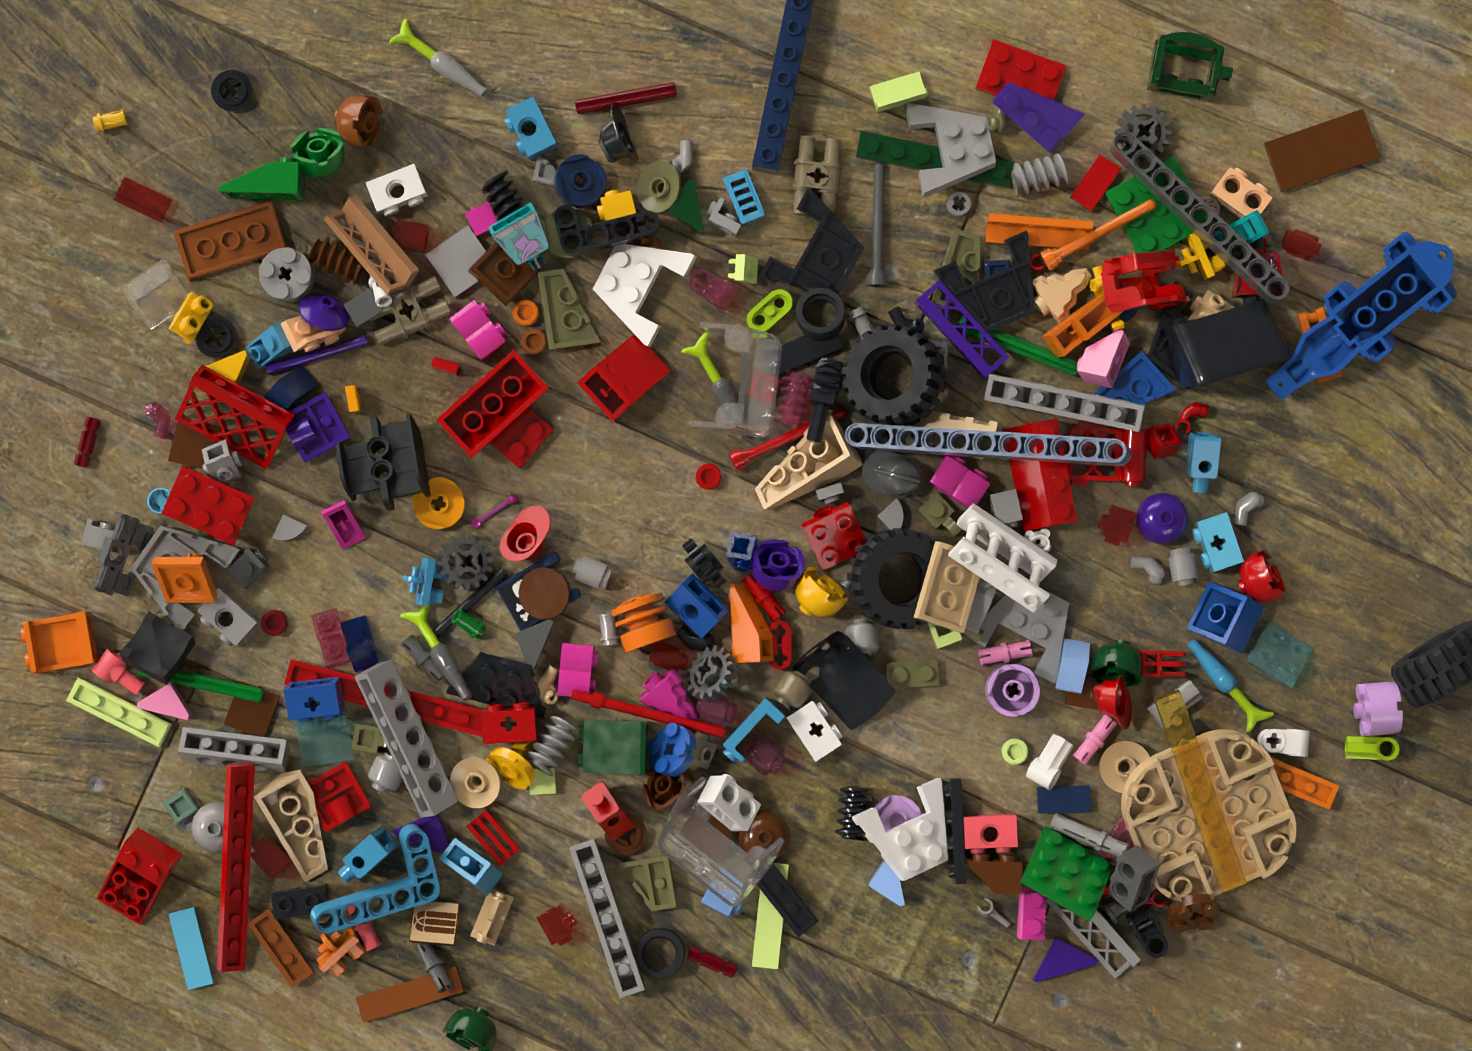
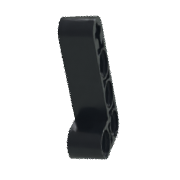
M561 205L554 212V222L560 245L569 256H579L656 236L661 229L658 215L652 211H643L581 227L579 216L572 206ZM571 212L573 214L571 223L562 224L560 222L562 213ZM647 218H650L652 222H656L652 224L651 230H647L646 226L638 227L640 233L637 234L632 223L636 221L638 226L644 225ZM622 224L630 226V233L625 237L616 234L617 228ZM595 231H603L605 233V238L602 242L594 243L591 241V236ZM571 237H576L580 241L579 246L573 250L566 247L567 240Z

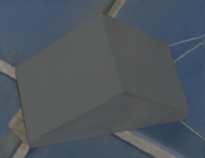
M546 620L515 633L525 661L532 666L533 670L537 667L555 621Z

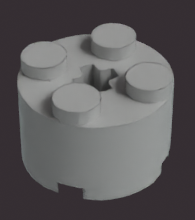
M290 247L279 248L270 252L263 259L259 266V279L264 290L273 298L281 302L296 303L311 293L315 281V270L308 259L299 251ZM286 270L292 272L290 273L291 279L289 281L283 278Z

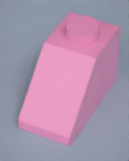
M1118 330L1085 349L1083 356L1079 358L1077 363V371L1083 382L1113 388L1130 345L1124 331Z

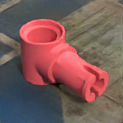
M106 649L91 669L108 683L118 682L135 695L145 685V682L127 670L128 667L122 661V658L110 649Z

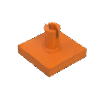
M189 553L186 557H154L151 565L166 603L216 602L218 594L204 557L197 553H193V556Z

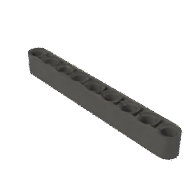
M1127 131L1116 135L1111 143V154L1262 299L1269 304H1278L1288 295L1290 287L1287 280L1135 135ZM1121 140L1128 142L1130 150H1120L1117 142ZM1140 158L1145 159L1149 164V168H1139L1136 160ZM1159 176L1164 177L1167 180L1168 186H1158L1155 178ZM1178 194L1183 195L1187 201L1186 205L1177 204L1174 196ZM1197 212L1202 213L1205 216V223H1197L1193 218V214ZM1216 230L1222 232L1224 241H1216L1212 236V232ZM1232 249L1241 250L1243 259H1235L1231 253ZM1251 267L1260 268L1262 277L1255 278L1251 274ZM1270 285L1279 286L1281 296L1271 294Z

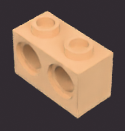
M1231 167L1208 195L1216 199L1221 206L1239 219L1257 209L1261 214L1272 199L1268 195L1269 190L1259 183L1253 184L1247 179L1248 175L1238 168L1232 169ZM1227 181H1233L1237 185L1236 193H1229L1226 190L1225 183ZM1248 196H1253L1258 200V208L1253 209L1247 205L1246 199Z

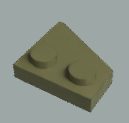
M670 854L619 863L620 869L627 874L633 883V887L642 895L650 911L678 907Z

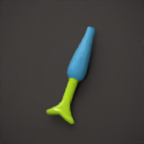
M1195 639L1187 644L1215 686L1221 692L1229 693L1246 712L1247 733L1253 730L1257 722L1273 717V712H1265L1254 707L1237 688V680L1233 674Z

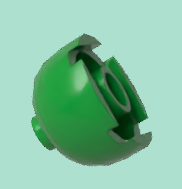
M317 128V133L312 134L306 131L299 135L292 144L295 162L300 163L302 173L310 178L320 179L334 175L340 170L345 160L344 143L338 132L327 128Z

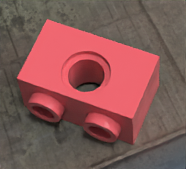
M1015 814L963 816L964 848L970 849V853H985V848H996V852H1012V847H1018L1017 816ZM987 827H994L997 831V836L992 841H986L983 838V832Z

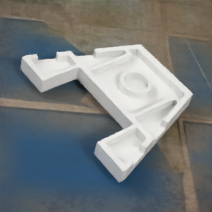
M628 244L615 246L593 290L644 345L651 347L661 326L638 315L662 266L687 277L697 257L690 253Z
M935 778L917 787L926 813L888 831L884 830L876 807L852 816L855 824L863 829L866 833V838L870 843H874L882 853L881 857L900 881L908 880L948 861L941 778Z

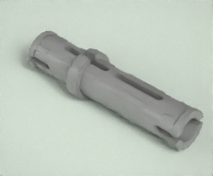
M1058 813L1054 815L1050 825L1051 829L1095 847V850L1098 852L1102 850L1118 857L1122 851L1128 850L1129 844L1108 836V833L1105 831L1093 830Z

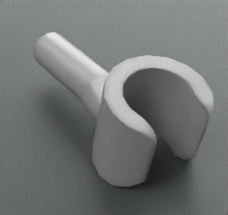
M984 898V900L990 903L991 908L985 912L978 906V910L982 914L991 915L1007 928L1010 922L994 909V904L991 900Z

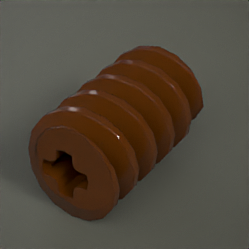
M328 236L323 241H320V238L317 239L308 257L310 264L317 260L316 266L321 269L326 265L327 273L330 274L335 270V277L341 278L344 275L345 282L350 283L354 279L353 286L356 285L365 268L353 254L347 255L348 248L346 246L341 251L338 250V241L330 246V237Z

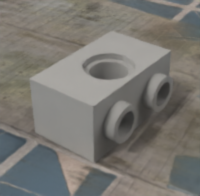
M217 588L218 597L216 602L204 603L197 610L202 615L200 620L208 628L212 629L215 627L220 631L219 637L230 647L232 644L241 646L261 622L223 588ZM227 611L233 615V622L230 626L223 625L221 621L222 615Z

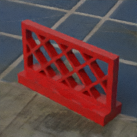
M202 364L192 376L189 383L190 386L174 419L217 443L226 439L233 452L237 451L239 455L267 469L294 414ZM195 388L205 392L208 399L198 401L194 392ZM222 401L229 405L231 412L221 413L217 402ZM211 404L215 415L205 417L201 406ZM195 408L199 419L193 420L185 416V410ZM246 414L251 417L254 424L244 426L240 415ZM234 416L238 428L228 430L224 418ZM218 420L222 431L215 432L211 430L208 422ZM269 427L277 431L278 434L276 437L267 439L263 428ZM257 429L261 440L251 442L247 431ZM241 433L245 444L239 445L233 442L231 435ZM264 445L267 452L266 459L257 455L254 447Z

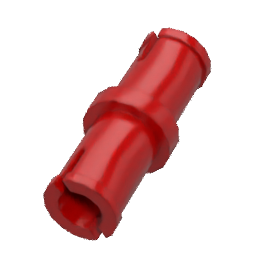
M752 573L742 580L756 598L754 600L756 604H760L773 622L786 613V610L782 608L773 596L774 592L761 587Z

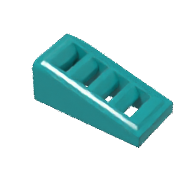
M1258 209L1229 225L1248 244L1269 233ZM1249 220L1251 221V223H1252V225H1253V227H1254V229H1255V231H1256L1257 234H1255V232H1254V230H1253V228H1252V226H1251ZM1220 231L1216 232L1217 240L1219 242L1224 241L1223 233ZM1232 249L1231 253L1233 254L1239 251V249Z

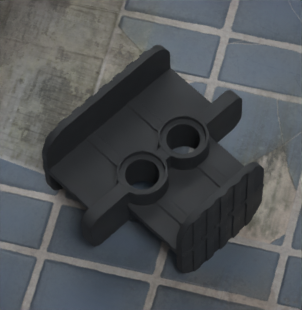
M411 414L406 415V421L384 426L381 425L377 416L370 417L373 437L369 441L345 447L341 442L336 443L340 479L344 490L352 501H356L357 494L381 489L383 504L387 511L395 510V498L421 492L426 497L431 495L421 432ZM386 448L382 454L375 455L379 449ZM389 472L386 478L379 479L382 473Z

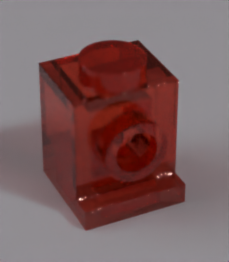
M1079 420L1078 424L1073 423L1070 436L1084 437V432L1091 430L1094 433L1093 438H1108L1110 426ZM1094 444L1086 448L1088 450L1097 451L1096 445Z

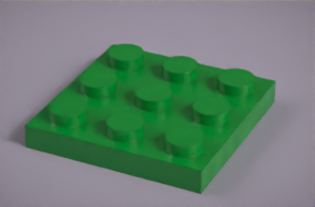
M1175 156L1163 161L1192 190ZM1159 176L1155 178L1158 186H1168L1167 180L1164 177ZM1135 177L1104 193L1117 217L1150 199L1156 202V207L1153 210L1122 226L1136 253L1161 252L1193 233ZM1178 194L1174 196L1177 204L1186 205L1187 201L1183 195ZM1197 212L1193 214V218L1197 223H1205V216L1202 213Z
M1045 826L1038 837L1020 882L1090 922L1097 910L1113 864Z

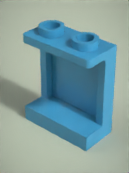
M764 698L723 743V746L726 748L723 753L734 763L737 760L741 763L745 761L746 757L735 747L766 713L777 724L785 717L768 699Z

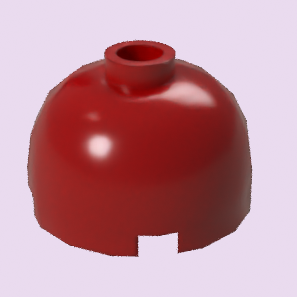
M1265 549L1251 554L1244 560L1240 569L1241 579L1238 580L1241 592L1244 595L1249 594L1253 600L1261 603L1273 602L1286 596L1283 593L1286 589L1276 564L1272 566L1267 561L1271 556Z

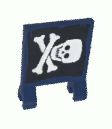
M557 552L547 555L495 586L520 631L542 620L534 618L525 612L520 604L518 595L520 583L524 576L533 569L549 568L558 563L561 559ZM578 588L570 590L569 604L582 596Z

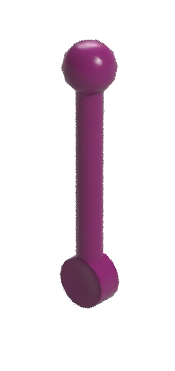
M515 494L509 495L508 500L479 519H472L471 526L478 529L482 522L509 504H516L518 497Z

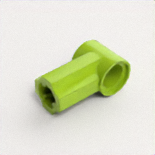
M1346 736L1345 759L1389 761L1395 759L1399 754V744L1390 737ZM1384 741H1388L1392 746V751L1388 756H1383L1379 750L1380 745Z

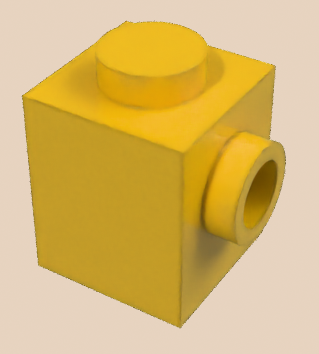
M619 189L608 191L605 193V197L600 198L602 205L597 206L601 221L636 213L631 190L620 193Z

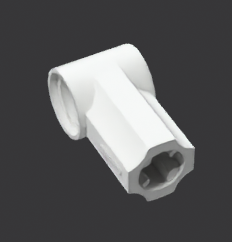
M1053 734L1040 757H1036L1031 763L1026 778L1051 790L1059 779L1060 768L1072 750L1073 745L1062 737Z

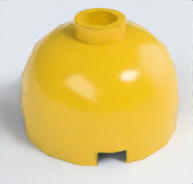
M808 567L801 575L795 588L797 600L801 604L799 608L810 617L812 615L830 617L844 606L848 601V597L843 598L845 591L830 576L824 573L821 577L816 574L818 569Z

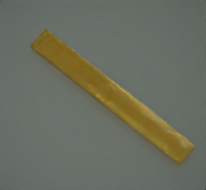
M1179 690L1155 698V705L1219 889L1224 893L1247 884L1182 694Z

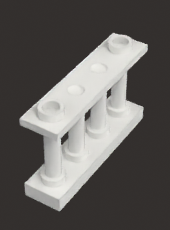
M973 503L957 521V526L967 532L966 537H963L956 544L948 556L1034 613L1049 598L1050 594L1040 588L1039 583L1056 567L1057 559ZM976 539L988 546L987 552L975 544ZM997 553L1009 560L1008 566L996 558ZM1019 567L1030 574V580L1018 573Z

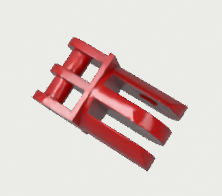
M1138 651L1142 655L1144 662L1143 677H1186V672H1162V666L1186 667V661H1162V656H1186V651ZM1148 654H1155V662H1148ZM1148 665H1155L1154 673H1148Z

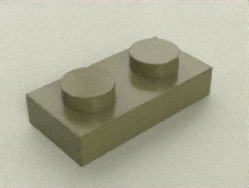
M937 659L885 663L886 680L894 689L939 686Z

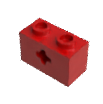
M529 702L514 703L513 708H503V704L487 705V709L482 710L483 744L537 740L535 706H529ZM507 716H510L512 721L517 722L513 724L511 729L507 728V724H502Z

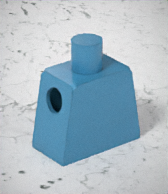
M1193 431L1188 433L1186 474L1193 477V492L1207 493L1209 479H1217L1221 437L1215 433ZM1206 461L1205 467L1199 469L1200 462Z
M381 826L342 859L345 865L338 871L340 877L347 883L354 877L361 879L399 846V843L384 826Z

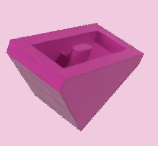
M344 500L321 511L323 518L342 549L366 539L348 501Z

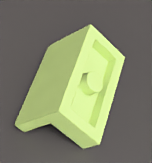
M920 72L869 87L877 113L924 99L928 94L927 88H924Z

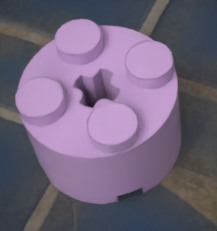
M1006 664L996 668L989 675L985 685V695L989 705L996 712L1005 716L1017 717L1028 713L1035 707L1040 696V688L1037 678L1030 669L1018 664ZM1015 683V688L1019 692L1017 695L1013 694L1010 698L1006 687L1012 686Z
M1396 682L1356 684L1358 703L1354 704L1353 710L1355 719H1360L1359 728L1361 736L1400 733L1403 711L1398 708V702H1401V695Z

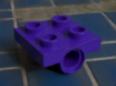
M327 392L289 411L294 414V417L286 432L305 463L336 447L337 442L344 443L351 439Z

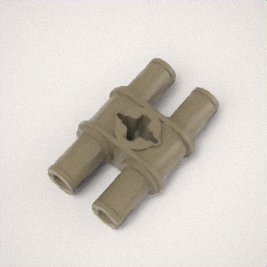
M800 136L798 159L794 161V184L791 186L792 190L795 191L794 215L808 216L796 209L807 188L821 194L820 199L833 213L835 212L836 195H839L841 192L839 189L840 171L843 169L842 164L839 163L840 139H826L824 161L820 163L814 160L815 137ZM815 171H819L820 176L824 177L820 179L819 183H815L814 178L810 177L814 175Z
M435 276L416 285L412 283L410 287L390 294L392 303L387 307H382L383 312L369 320L371 322L389 313L394 314L396 317L395 323L374 332L380 345L399 337L407 339L409 335L424 328L429 329L432 326L431 323L452 314L446 300L426 309L424 307L421 308L419 304L421 299L441 290ZM403 302L410 308L414 307V310L411 311L412 321L407 315L401 314L405 310Z

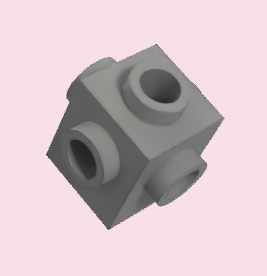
M226 439L201 449L205 462L202 466L207 476L225 484L242 477L239 466L243 465L237 451L232 452Z

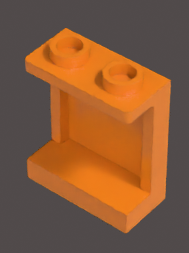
M90 611L23 622L24 628H21V638L23 643L27 644L28 654H25V663L27 669H31L32 674L97 663L98 654Z

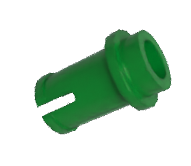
M459 609L451 620L453 624L469 633L470 638L475 637L479 639L486 630L482 620H476L462 609Z

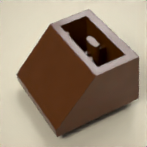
M972 853V858L966 857L965 863L995 894H1022V883L1020 882L1022 878V862L1016 859L1014 854H998V858H990V855L987 853Z

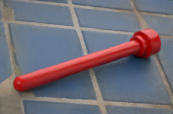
M840 408L829 414H832L838 421L845 418L847 412L845 409ZM810 422L747 451L736 449L728 453L736 472L745 469L750 460L805 436L803 433L808 429Z

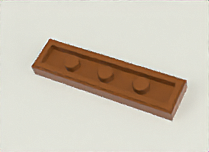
M457 966L445 969L451 982H453V986L450 989L446 986L447 991L443 993H438L437 987L430 974L357 996L356 1000L363 1023L464 992Z

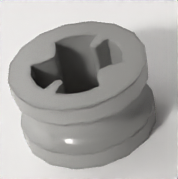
M962 192L952 194L947 202L949 213L956 217L966 215L971 206L969 196ZM958 198V201H960L962 198L965 201L963 205L964 210L959 211V208L957 211L954 210L953 199Z

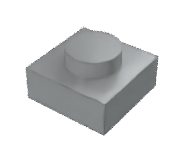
M840 482L818 489L815 493L818 501L824 500L825 504L840 500L839 495L843 494L844 491Z

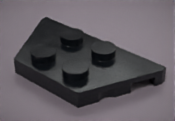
M480 652L473 659L472 663L461 672L465 684L472 695L469 700L489 705L503 704V708H513L514 703L529 702V706H535L536 717L544 719L546 708L542 706L539 697L540 690L538 684L534 681L535 675L531 665ZM449 684L446 694L460 697L455 688Z

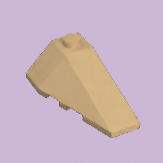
M301 770L275 774L255 785V800L304 882L328 870L313 790Z

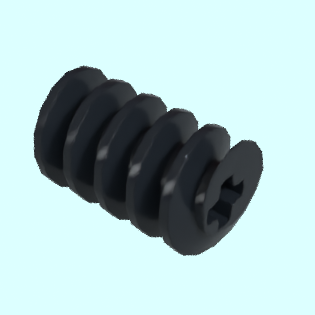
M508 171L495 175L486 181V184L481 189L483 194H489L486 198L487 202L494 203L491 207L492 211L499 212L496 216L498 221L520 209L519 205L523 202V198L514 199L518 189H509L513 180H504Z
M849 785L840 788V792L846 794V797L839 798L838 802L844 804L845 807L837 809V812L844 815V818L836 819V823L842 825L843 828L835 830V833L842 836L841 838L867 841V838L860 835L865 832L859 825L855 824L852 816L870 809L864 802L871 801L872 797L865 794V792L871 791L873 788Z

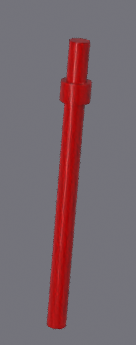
M573 689L571 695L572 700L591 704L590 707L601 709L603 707L665 724L676 723L689 730L720 738L724 737L726 728L606 698L604 694L597 692L591 694Z

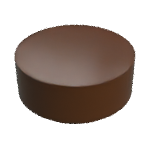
M529 329L521 337V346L526 353L539 355L546 349L547 338L542 331Z

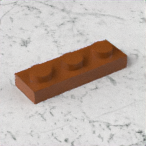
M268 908L248 922V926L291 988L315 972L279 919H274L271 908Z

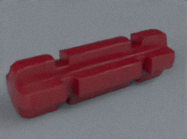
M87 417L84 427L86 428L85 431H82L77 449L79 454H76L74 460L76 466L83 468L89 466L91 460L89 455L93 452L97 438L95 433L96 430H99L101 423L97 418Z
M692 946L687 955L688 960L694 963L700 962L701 966L718 973L721 971L727 977H734L737 971L735 963L730 961L727 963L724 961L725 959L706 951L703 953L701 952L702 949Z

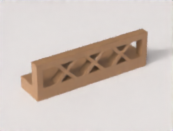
M356 195L347 199L342 210L326 215L324 221L386 295L410 287L419 269ZM343 219L349 228L341 226L336 220ZM352 238L361 240L364 247L356 244ZM368 256L376 259L380 265L372 263ZM384 275L391 277L396 283L390 285L384 278Z

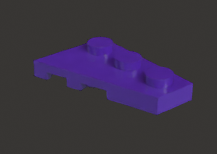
M1008 82L992 100L993 104L1049 153L1053 151L1085 115L1082 111L1063 105V103L1051 100L1012 82Z

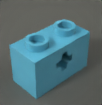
M1227 512L1194 523L1195 528L1192 529L1195 542L1197 544L1200 543L1204 553L1200 554L1205 569L1209 568L1210 572H1215L1244 562ZM1213 536H1215L1216 540L1221 539L1222 544L1218 546L1219 550L1217 547H1211V542L1214 541Z

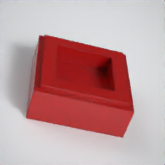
M436 356L431 364L434 369L456 376L459 375L461 369L459 364Z

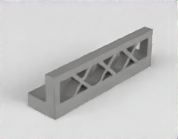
M1046 898L1047 903L1115 979L1130 965L1134 967L1141 960L1097 910L1091 921H1088V929L1077 928L1073 924V912L1068 909L1059 908L1054 901ZM1063 912H1070V919ZM1092 922L1098 929H1092ZM1081 932H1088L1087 939ZM1091 932L1103 933L1106 937L1105 948H1094L1092 946ZM1109 941L1116 949H1109ZM1099 952H1105V959ZM1109 952L1120 953L1126 959L1116 970L1108 964Z

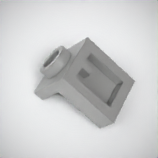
M720 197L718 202L713 201L707 211L706 215L710 216L708 224L736 238L741 229V224L737 223L738 218L729 213L720 214L725 204V199Z

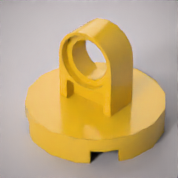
M532 741L515 742L510 749L496 747L486 759L505 777L503 782L513 788L526 790L536 779L535 770L528 762L531 760L527 756L528 751L536 752L533 747L534 742Z

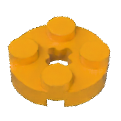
M442 477L432 478L428 482L431 495L426 497L423 492L414 494L412 501L413 510L419 521L431 529L443 530L453 527L461 519L465 511L463 491L456 483ZM442 496L446 507L440 508V511H435V505L432 504V501Z

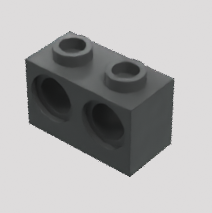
M1138 845L1128 851L1124 850L1118 855L1116 869L1110 877L1111 884L1108 890V894L1130 912L1148 902L1160 867V863Z

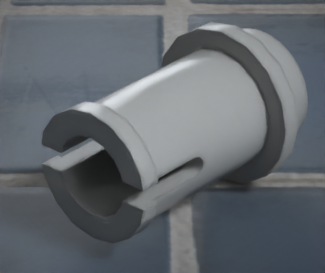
M862 306L848 313L850 316L849 321H853L861 340H863L862 334L866 331L875 332L866 315L868 311L867 309L864 310Z
M611 613L598 615L602 634L600 642H603V647L618 645L620 636H617L615 617H612Z

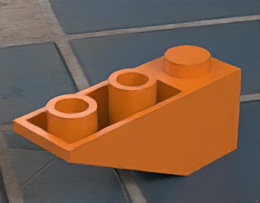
M730 584L731 653L736 657L734 663L774 661L773 635L758 605L754 601L752 593L745 584Z

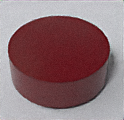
M279 610L267 611L261 619L263 631L271 636L281 635L288 627L287 616Z

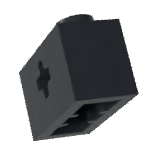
M327 883L272 892L271 901L274 919L309 915L314 906L329 901Z

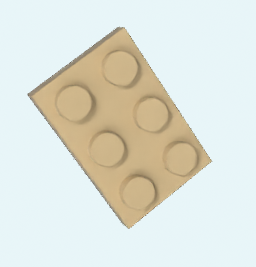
M935 541L914 618L964 633L980 577L948 556L954 546Z

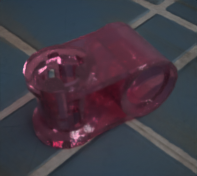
M706 269L695 270L689 279L690 288L695 293L724 312H727L740 291L728 281L717 277ZM704 275L706 276L705 282L708 285H701L699 288L696 286L697 281L694 278H700Z

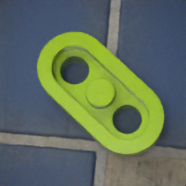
M782 289L772 291L750 310L747 315L748 327L755 333L767 332L791 310V295ZM782 299L784 306L777 308L774 305L775 300ZM757 316L764 317V324L757 325L755 318Z

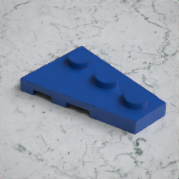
M1141 351L1119 370L1113 388L1101 386L1093 394L1145 404L1176 391V389Z

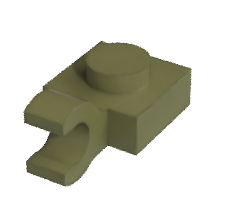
M938 493L934 494L918 510L935 529L942 524L953 537L962 531V528L957 526V523L950 518L955 510Z
M356 723L351 749L378 754L380 746L387 747L377 726Z

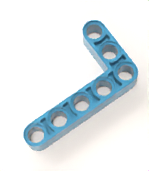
M408 824L399 833L409 877L314 906L311 910L310 918L320 932L331 933L429 903L438 897L440 886L429 840L420 827L415 824ZM414 833H418V840L411 844L408 843L409 837ZM419 858H425V862L421 867L414 868V864ZM431 883L428 891L420 892L423 884ZM399 891H406L402 899L395 900V896ZM381 898L378 906L370 907L373 899ZM355 906V911L351 915H344L347 907ZM323 914H330L327 922L319 923V919Z

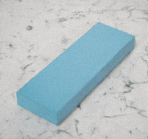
M196 907L169 913L188 990L215 983Z

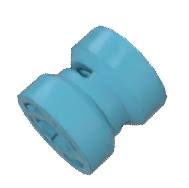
M157 488L150 492L147 503L151 511L161 514L171 490Z

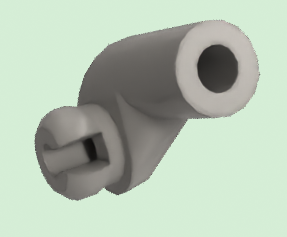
M1249 492L1237 501L1234 517L1235 525L1247 526L1248 512L1256 507L1260 508L1264 504L1262 494Z
M1131 555L1130 568L1145 569L1149 574V581L1152 584L1162 583L1165 571L1155 558Z

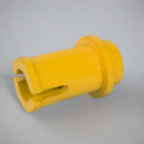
M124 109L103 115L97 113V116L93 117L96 132L102 131V133H105L107 129L128 125Z

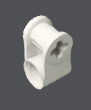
M1265 729L1259 733L1257 743L1269 753L1308 757L1310 731ZM1272 737L1276 739V743H1267L1266 739Z

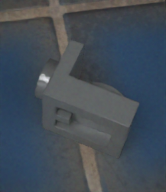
M247 548L244 551L245 553L227 569L244 588H248L269 568L265 563L268 560L267 557L258 548L255 550Z

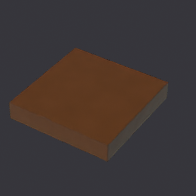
M495 242L469 268L468 272L507 306L542 268L533 270L528 261L517 265L503 248Z

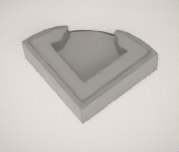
M538 156L532 182L554 187V166L544 157Z
M897 498L877 516L889 530L901 528L903 523V509Z
M283 514L272 538L282 541L294 539L301 535L308 525Z

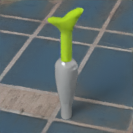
M407 19L402 21L400 34L391 38L389 41L390 45H410L428 58L432 68L444 77L473 91L480 97L485 94L487 89L478 83L453 57L443 51H434L414 36Z

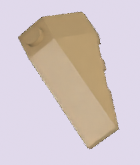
M832 414L827 416L820 443H813L807 440V429L803 433L805 436L795 447L792 446L787 451V457L779 465H775L756 486L755 491L765 511L839 480L863 465L856 448L847 442L845 431Z

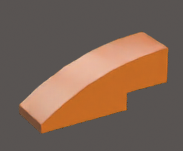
M1103 292L1049 330L1042 338L1056 357H1064L1080 343L1089 340L1123 311L1112 313L1108 306H1106Z

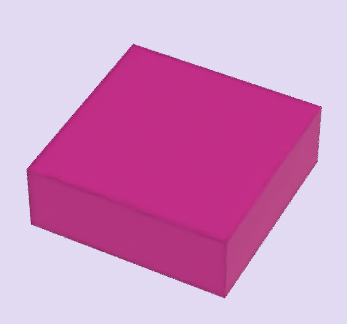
M488 202L465 212L476 237L489 232L488 227L498 222Z

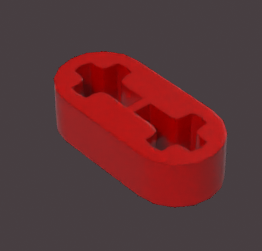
M779 620L769 626L771 633L780 624L784 630H787V635L782 636V644H777V636L773 635V656L777 655V647H782V654L787 656V661H783L782 666H777L776 661H769V664L774 669L783 670L790 665L792 659L791 628L786 622Z

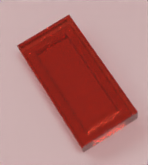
M124 177L113 199L162 223L173 201Z

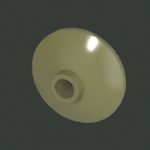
M655 161L643 169L638 178L636 188L640 204L647 211L662 213L669 210L677 201L681 190V180L678 171L673 165L664 161Z

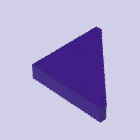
M439 814L423 817L409 823L415 824L423 830L428 837L431 850L443 854L450 845V840ZM404 826L392 830L393 834L399 836ZM412 834L409 840L413 843L416 842L419 834Z
M1054 937L1032 980L1035 982L1043 981L1095 965L1099 960Z

